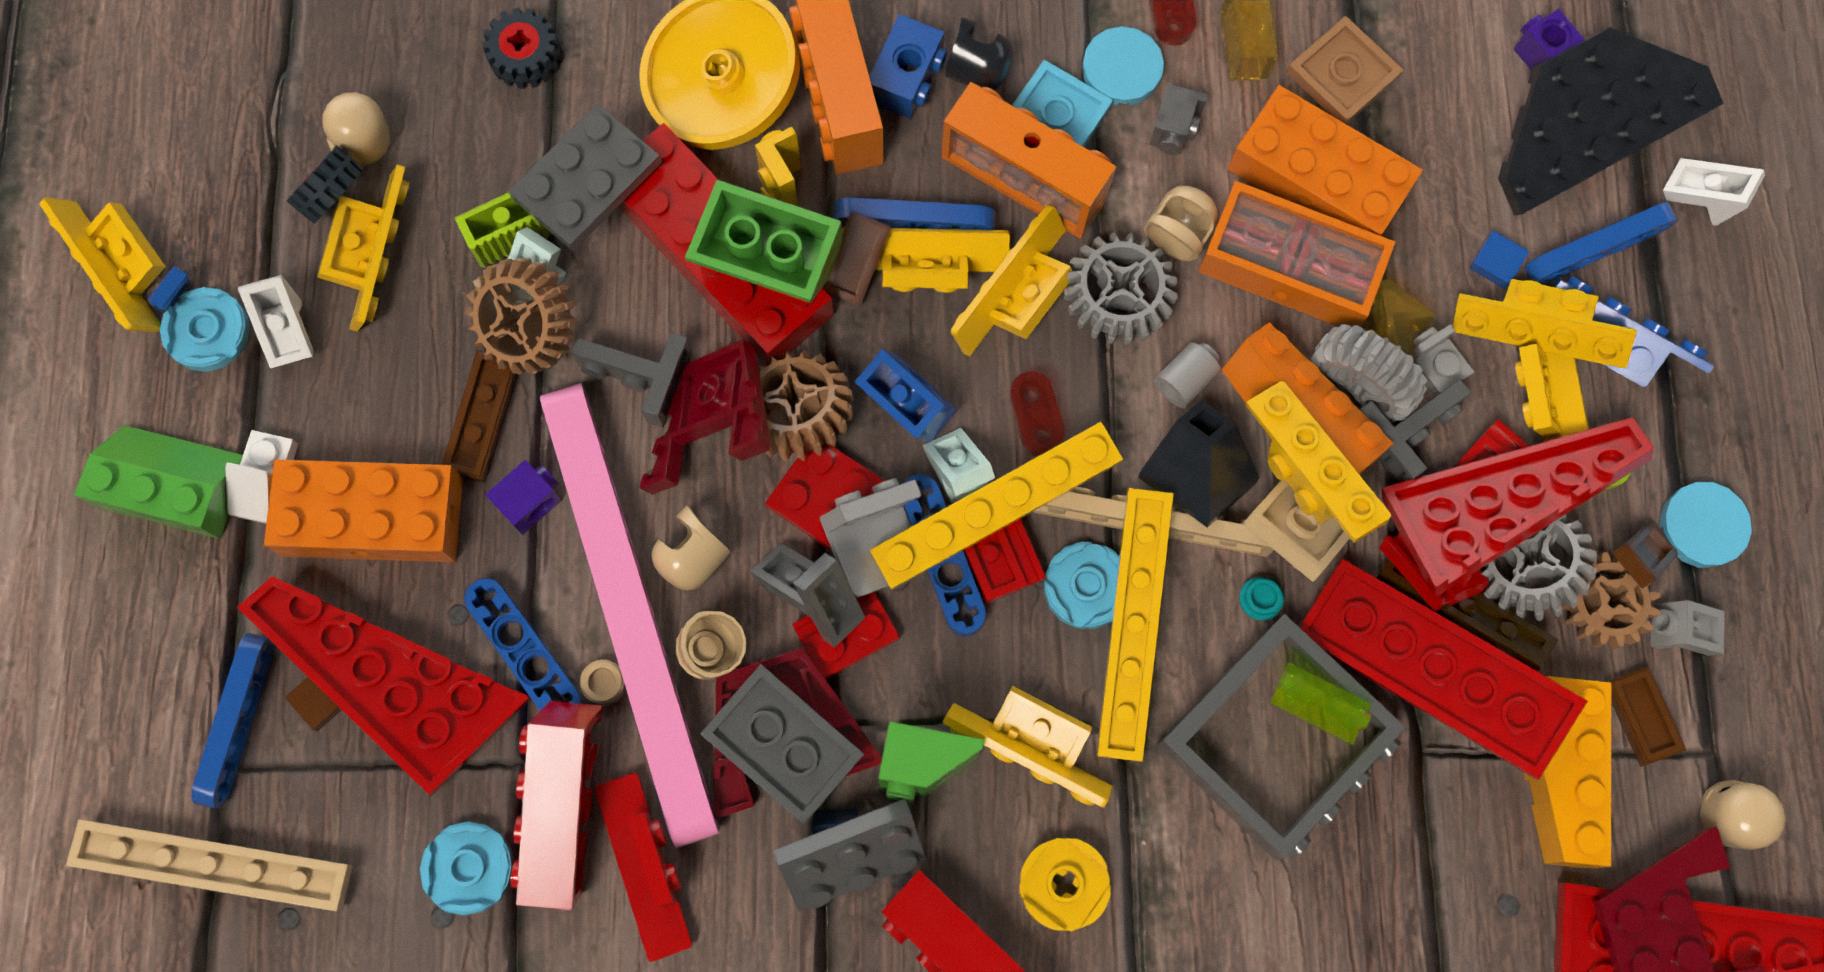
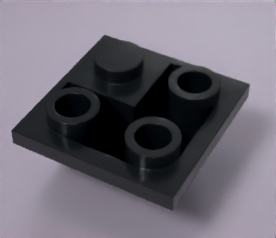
M1201 400L1174 423L1141 469L1138 478L1158 492L1174 493L1172 503L1208 528L1257 484L1259 476L1237 425Z

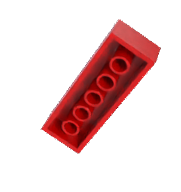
M663 123L642 140L660 155L662 163L618 207L743 340L755 346L756 354L767 366L770 365L771 356L776 358L777 361L784 359L787 350L791 353L834 316L832 298L821 288L813 301L809 303L685 260V255L718 179L672 130Z

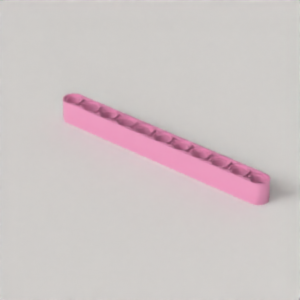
M582 383L540 395L542 409L672 842L675 848H679L720 834L717 819H715L713 814V805L585 388Z

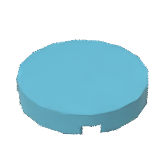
M1123 26L1106 29L1095 36L1085 50L1082 67L1085 84L1113 100L1112 105L1119 106V103H1130L1129 106L1135 105L1152 96L1160 84L1164 60L1159 46L1149 35L1142 31Z
M202 287L187 291L179 296L180 300L173 307L170 306L163 314L160 326L162 345L176 362L190 370L209 372L224 368L236 360L247 345L250 334L248 314L235 298L220 289Z
M1695 482L1678 489L1664 502L1659 517L1660 528L1663 527L1666 539L1677 550V557L1681 561L1698 568L1718 567L1737 559L1747 548L1752 534L1750 514L1743 501L1729 488L1714 482Z
M1078 542L1064 547L1052 558L1045 573L1043 593L1049 609L1060 621L1076 629H1096L1112 622L1119 556L1114 550L1104 545L1091 544L1092 542Z
M472 822L450 825L441 831L424 850L420 866L422 887L428 897L445 912L460 915L485 912L501 901L511 886V872L514 864L512 849L503 835L488 825Z

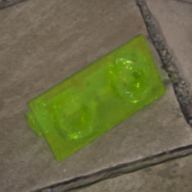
M1291 663L1287 664L1269 702L1351 745L1354 744L1359 730H1364L1371 719V714L1368 713L1371 706L1370 703Z

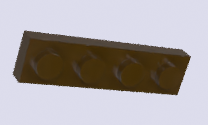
M1388 560L1380 570L1377 579L1434 611L1395 565ZM1481 593L1453 605L1447 603L1440 610L1436 611L1437 614L1537 672L1559 640L1508 609L1500 608L1498 603Z

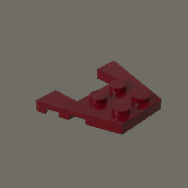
M742 339L683 366L665 414L672 418L666 435L657 438L651 453L656 455L657 459L651 475L643 474L640 489L653 495L677 486L684 445L732 426L729 455L743 461L770 451L771 444L755 346Z
M803 648L732 670L730 673L716 678L715 716L759 665L762 664L864 754L846 776L881 765V755ZM715 747L713 814L715 819L754 807L755 804L745 773Z
M1717 827L1702 829L1694 835L1695 837L1683 845L1662 855L1663 858L1646 869L1639 870L1592 901L1614 972H1714L1685 879L1730 868ZM1751 966L1729 972H1764L1762 966Z

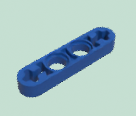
M841 198L834 203L833 219L841 221L842 229L847 223L851 210L891 225L890 228L995 230L996 226L995 210L981 205L869 198Z
M1664 202L1547 252L1528 263L1524 269L1532 281L1543 285L1555 280L1557 277H1562L1656 236L1672 227L1679 220L1669 203Z
M918 474L911 476L904 482L916 480L917 485L920 486L922 491L930 490L932 494L927 496V506L930 514L936 509L941 511L946 508L939 486L931 477ZM913 500L903 506L911 527L934 515H927L917 522L915 517H922L923 514L918 500ZM961 551L927 570L947 626L954 634L968 637L980 631L983 627L986 613L965 554ZM946 564H954L961 569L963 579L956 586H945L938 579L939 569ZM967 588L970 590L971 594L963 595V601L968 611L976 610L977 615L972 619V626L966 627L963 621L956 622L953 617L958 615L959 606L955 598L949 603L946 602L945 596H956Z
M489 578L474 581L465 593V605L539 710L549 701L555 700L547 691H544L540 697L538 691L550 687L558 676L561 682L553 685L557 692L565 698L572 696L573 699L570 703L584 704L578 689L507 591L495 580ZM484 590L490 594L497 592L492 600L503 615L495 618L485 606L482 605L477 608V605L482 601L479 594ZM509 607L511 611L509 613H505ZM494 620V622L489 627L488 622ZM516 622L521 624L523 628L522 640L514 646L503 645L500 640L502 628L509 623ZM535 657L545 658L549 665L547 675L539 681L527 679L525 675L526 664Z
M246 633L239 642L193 783L191 798L192 802L196 805L220 809L228 799L274 655L275 645L266 636Z

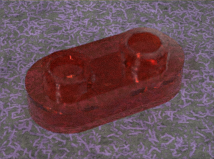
M1148 0L1154 32L1160 41L1167 45L1178 46L1186 43L1192 37L1196 26L1193 0ZM1168 25H1177L1180 30H1172L1168 28Z
M1035 371L1020 374L1011 385L1010 403L1023 447L1030 454L1040 456L1063 442L1065 429L1050 380L1045 375ZM1027 391H1032L1037 394L1038 400L1028 402L1024 399L1023 394ZM1045 431L1050 439L1046 442H1039L1035 439L1034 433Z

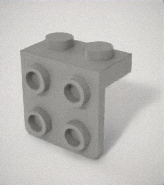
M897 478L890 479L872 487L874 494L863 498L860 491L849 493L834 500L837 507L819 517L834 557L856 598L889 586L869 550L911 527L903 506L921 497L916 480L899 485Z

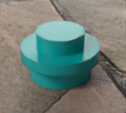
M1252 578L1240 590V607L1248 617L1254 620L1266 621L1272 619L1283 607V592L1280 586L1270 578Z

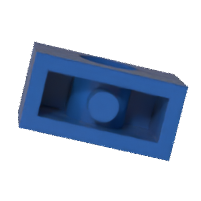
M901 14L898 15L869 76L877 106L912 119L917 106L922 108L925 106L932 89V84L929 83L933 72H941L948 55V50L943 48V31ZM912 65L918 69L907 72L902 70L901 67Z
M884 349L877 354L855 380L859 387L912 436L919 440L931 442L958 411L902 358Z

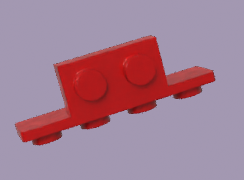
M631 773L597 785L595 787V794L648 961L654 962L690 949L693 943L676 893L682 890L681 881L674 863L667 865L662 847L668 845L666 834L660 819L653 821L639 775Z

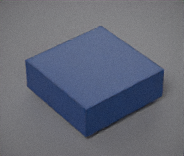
M1492 231L1469 269L1506 289L1511 279H1514L1529 251L1499 233Z
M174 266L149 297L148 302L150 305L164 314L170 306L172 307L179 299L178 297L190 285L188 275Z

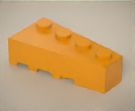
M1546 676L1588 702L1540 779L1537 781L1524 773L1525 780H1529L1534 801L1531 807L1544 864L1580 868L1611 867V682Z

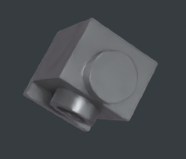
M1168 83L1149 145L1158 147L1160 151L1166 154H1180L1186 139L1194 141L1201 119L1200 116L1208 95Z

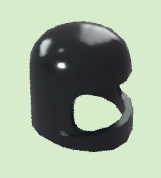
M962 17L959 32L946 66L945 77L967 86L972 82L981 88L988 87L996 90L1004 83L1011 70L1014 57L1013 46L1006 37L1000 34L990 44L976 41L972 38L975 22Z

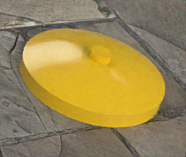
M684 0L659 22L645 46L640 65V89L644 103L654 120L660 126L665 123L686 145L716 150L746 143L767 130L781 116L792 99L800 72L798 42L788 21L777 7L768 0Z

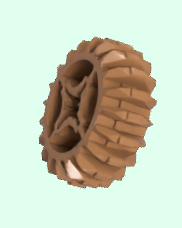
M509 258L501 260L499 264L488 266L483 270L484 275L478 276L473 281L476 289L466 295L474 304L464 312L473 317V323L467 330L476 331L478 335L474 346H485V359L492 360L497 357L498 369H506L510 366L513 374L525 372L535 374L543 371L544 368L547 369L555 366L559 362V358L565 356L570 351L567 344L573 342L577 337L569 328L575 326L579 319L570 315V309L574 308L577 302L567 301L565 296L570 286H559L557 284L559 273L554 271L546 273V263H532L531 258L514 260Z
M804 349L799 357H793V354L787 350L785 359L777 361L776 358L771 356L769 366L763 367L758 365L771 444L770 451L764 453L771 458L779 452L780 457L785 462H787L792 453H797L798 458L804 462L806 452L813 450L821 456V446L826 443L835 447L837 441L835 434H846V422L852 420V405L854 402L852 390L849 389L848 378L844 373H840L839 367L835 362L827 363L826 358L821 353L811 359L810 354ZM796 397L798 398V403H795ZM793 407H795V409H796L795 414L793 413V410H792Z

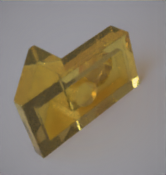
M1390 279L1381 280L1372 304L1375 333L1382 338L1387 337L1389 342L1401 346V350L1405 354L1412 356L1413 339L1411 334L1406 332L1426 330L1436 319V315Z

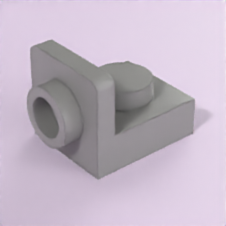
M1451 324L1439 332L1432 327L1422 333L1413 341L1416 348L1409 354L1414 358L1413 363L1422 368V374L1428 380L1426 387L1434 397L1458 380L1463 382L1474 373V370L1449 339L1455 332Z
M1689 600L1652 606L1661 612L1660 616L1651 619V624L1654 627L1650 632L1651 647L1657 649L1680 647L1708 656L1724 654L1725 611Z

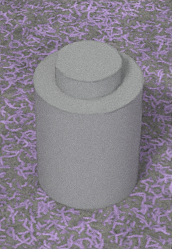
M1190 342L1154 378L1155 385L1161 394L1172 404L1179 408H1186L1221 372L1218 364L1220 358L1209 345L1205 343L1199 345Z

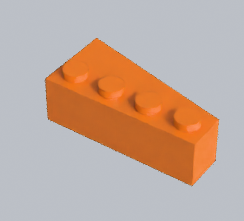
M1270 322L1250 335L1221 369L1245 404L1248 400L1278 382H1285L1360 476L1394 444L1377 424L1364 415L1345 393L1341 392L1326 378L1319 368L1309 361Z

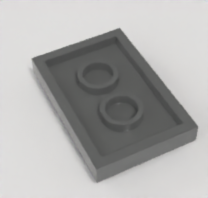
M597 103L508 193L512 200L574 251L662 161L657 152Z
M762 664L759 665L700 733L803 825L864 755Z
M905 799L773 851L778 867L799 912L808 908L821 907L827 904L830 899L850 891L864 890L871 886L873 882L893 874L907 873L916 865L926 862L918 833Z

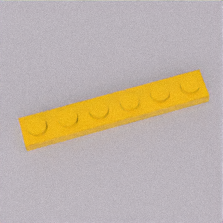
M1099 422L869 551L890 589L893 590L1123 461V458L1102 422Z
M1133 488L1127 489L1097 756L1143 762L1174 493Z

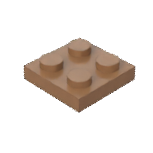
M1344 16L1289 64L1286 73L1331 116L1348 124L1398 80L1404 69L1347 16Z

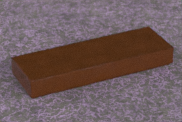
M476 350L442 465H451L465 479L485 483L518 374H513L510 366L506 369H498L497 357L487 360L485 359V351Z

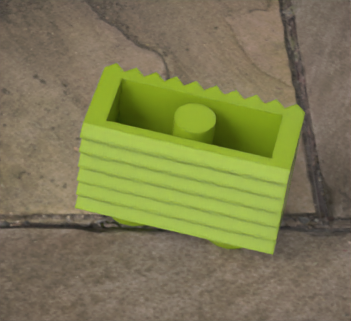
M505 193L454 217L469 249L483 268H487L488 263L494 265L496 260L501 261L504 256L509 257L517 231L528 227L545 239H548L549 235H553L512 200L509 193Z

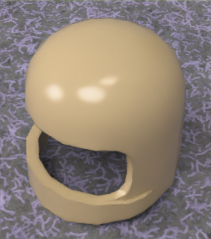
M347 92L335 96L327 104L322 115L323 130L331 150L335 145L347 150L352 154V158L362 167L378 161L387 152L391 143L390 130L379 105L373 99L357 92Z
M1186 185L1177 186L1168 191L1145 224V235L1158 249L1162 248L1163 253L1182 261L1195 260L1202 252L1204 244L1218 222L1219 214L1216 204L1209 195L1198 188Z
M686 505L676 516L687 528L686 537L674 549L669 548L658 539L652 549L651 559L657 572L666 581L679 589L689 591L701 587L727 559L731 552L701 524L694 512Z
M702 611L696 613L684 624L676 639L675 653L679 665L687 674L697 679L713 680L730 673L741 663L746 652V637L742 626L734 617L723 612Z
M1728 780L1714 784L1703 795L1700 811L1703 828L1717 827L1723 846L1747 850L1768 847L1778 840L1784 830L1786 816L1783 804L1775 793L1764 786ZM1730 787L1729 789L1718 793L1721 789Z

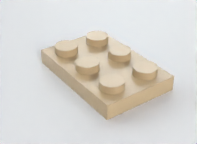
M1283 480L1257 506L1243 525L1291 563L1294 568L1314 582L1350 538L1334 517L1320 525L1312 514H1305L1295 500L1294 490L1286 480Z

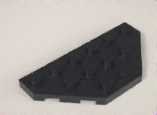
M1613 28L1600 30L1540 62L1532 68L1528 81L1531 84L1525 105L1520 106L1511 139L1514 140L1507 162L1502 163L1498 180L1514 215L1530 211L1724 104L1709 66Z

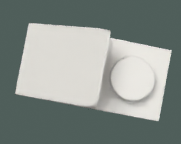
M1680 158L1663 192L1667 201L1707 207L1711 223L1716 226L1748 208L1765 176V172L1763 169Z
M282 275L238 287L270 368L313 356L314 350L299 314L303 305L302 301Z
M251 430L240 465L227 462L225 467L227 512L230 516L266 524L274 459L293 460L298 447L296 441Z

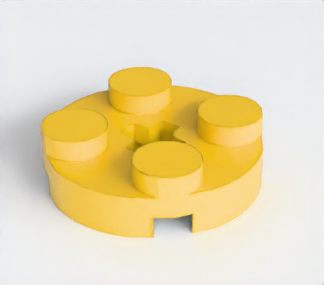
M1056 838L1040 844L1026 857L1020 870L1018 892L1025 909L1039 924L1052 930L1074 931L1091 925L1101 916L1110 899L1111 885L1106 863L1096 849L1078 839ZM1067 872H1070L1075 876L1072 884L1077 888L1076 892L1073 895L1064 893L1059 897L1054 892L1057 885L1052 881L1056 873L1064 876Z

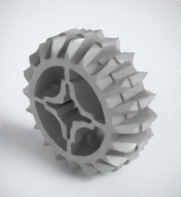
M1114 231L1109 236L1108 244L1100 236H1097L1093 240V248L1084 244L1079 251L1080 258H1072L1069 264L1072 271L1068 272L1067 279L1070 283L1063 294L1066 301L1072 302L1068 308L1069 316L1081 315L1077 323L1079 329L1085 328L1089 324L1092 325L1091 337L1093 339L1097 338L1100 332L1107 333L1106 340L1109 345L1114 343L1116 335H1121L1122 341L1127 345L1131 343L1133 333L1143 341L1149 335L1148 329L1158 332L1163 325L1161 319L1168 320L1173 311L1170 305L1175 304L1178 296L1176 292L1172 291L1178 283L1177 277L1168 275L1173 268L1172 261L1159 262L1163 255L1162 248L1150 252L1148 250L1150 244L1148 238L1144 239L1141 245L1133 243L1134 235L1132 232L1127 234L1124 242L1119 240L1118 235ZM1114 263H1124V264H1128V265H1130V266H1128V267H1121V266H1117V265L1114 264ZM1091 273L1098 278L1097 284L1102 289L1096 302L1091 297L1087 286V278ZM1144 276L1148 279L1153 292V302L1150 305L1143 299L1145 294L1139 288L1141 279ZM1129 284V287H1128L1127 290L1124 289V288H1122V289H1120L1118 292L1115 290V291L1112 293L1113 287L1119 289V288H1121L1122 286L1125 287L1126 285ZM1122 310L1128 315H1117L1110 313V311Z
M1342 324L1340 327H1333L1329 333L1323 336L1311 357L1312 362L1319 368L1320 372L1341 392L1345 393L1358 409L1373 401L1389 422L1405 420L1420 405L1424 398L1423 395L1427 390L1426 383L1428 380L1422 374V368L1413 363L1414 358L1411 355L1405 354L1401 350V346L1392 344L1388 341L1387 337L1382 338L1376 335L1373 330L1365 331L1358 325L1351 327Z
M1567 514L1532 535L1535 536L1534 538L1521 542L1501 555L1506 558L1507 564L1514 568L1513 580L1511 582L1507 581L1495 566L1496 559L1479 569L1482 572L1481 574L1485 575L1489 580L1484 596L1492 601L1500 599L1498 605L1502 609L1510 610L1512 607H1516V615L1521 618L1526 616L1527 610L1534 611V616L1539 622L1544 618V610L1550 609L1556 617L1562 615L1561 603L1574 609L1578 605L1576 594L1586 596L1590 591V585L1587 581H1592L1596 577V568L1592 564L1597 562V553L1589 549L1592 546L1591 536L1589 534H1580L1582 524L1579 520L1566 524ZM1555 542L1568 553L1572 562L1570 569L1561 566L1560 560L1552 555ZM1541 555V564L1538 565L1535 561V566L1527 565L1525 568V560L1529 559L1531 562V558L1538 559ZM1536 584L1549 585L1544 588L1530 589Z

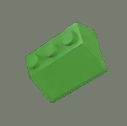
M716 180L685 255V260L811 303L828 280L843 242L842 224L839 220Z
M123 425L89 454L74 496L99 509L221 539L229 516L227 512L225 467L227 462L240 465L243 455Z
M889 722L879 774V790L887 792L886 799L898 802L905 799L907 804H913L914 797H926L974 764L982 750L984 740Z

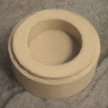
M602 659L590 663L583 670L580 677V688L583 695L596 705L607 706L614 704L623 696L626 690L620 667L610 660Z

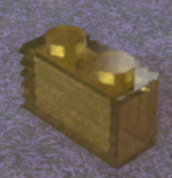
M1224 0L1220 14H1222L1221 21H1223L1222 28L1224 29L1223 35L1225 36L1223 42L1226 43L1225 50H1227L1229 79L1232 81H1245L1270 77L1269 74H1271V70L1275 66L1274 62L1278 58L1270 0Z

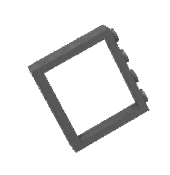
M1283 614L1169 731L1157 746L1274 860L1285 859L1288 855L1295 859L1310 844L1311 839L1307 834L1315 825L1320 823L1322 826H1325L1341 810L1342 807L1337 803L1348 790L1352 794L1356 793L1370 779L1371 774L1367 769L1374 761L1379 758L1383 762L1401 745L1397 737L1406 727L1286 614ZM1285 641L1373 724L1379 732L1287 832L1281 836L1186 743L1275 649Z

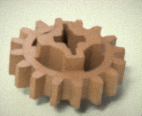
M1603 552L1597 555V562L1592 564V566L1596 568V574H1610L1615 576L1614 579L1608 580L1603 575L1596 576L1594 580L1587 581L1590 585V591L1586 596L1576 594L1578 605L1574 609L1564 603H1561L1562 609L1570 610L1571 616L1564 621L1566 626L1577 623L1580 627L1576 636L1578 639L1592 635L1593 647L1598 648L1605 645L1608 641L1611 649L1623 647L1625 642L1628 645L1639 642L1641 640L1640 634H1646L1654 629L1647 619L1660 616L1661 611L1652 607L1651 602L1661 598L1658 592H1649L1647 586L1642 589L1616 557L1611 561L1608 552ZM1610 621L1616 626L1621 624L1624 627L1614 629L1605 627L1603 625L1606 622Z

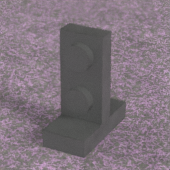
M671 332L659 363L580 338L576 341L572 355L579 367H581L580 370L590 377L604 380L607 375L621 380L623 386L638 392H645L646 388H648L649 391L641 411L647 423L663 428L667 419L665 414L683 366L688 363L692 350L687 337Z
M1458 380L1395 427L1392 426L1373 401L1359 409L1373 423L1377 424L1383 433L1394 443L1378 460L1397 484L1415 479L1427 469L1412 450V448L1431 435L1427 427L1437 420L1442 425H1445L1464 410L1459 403L1471 392L1461 380Z
M780 543L750 571L756 583L811 617L822 639L834 648L866 618L837 560L826 553L814 563L783 543Z

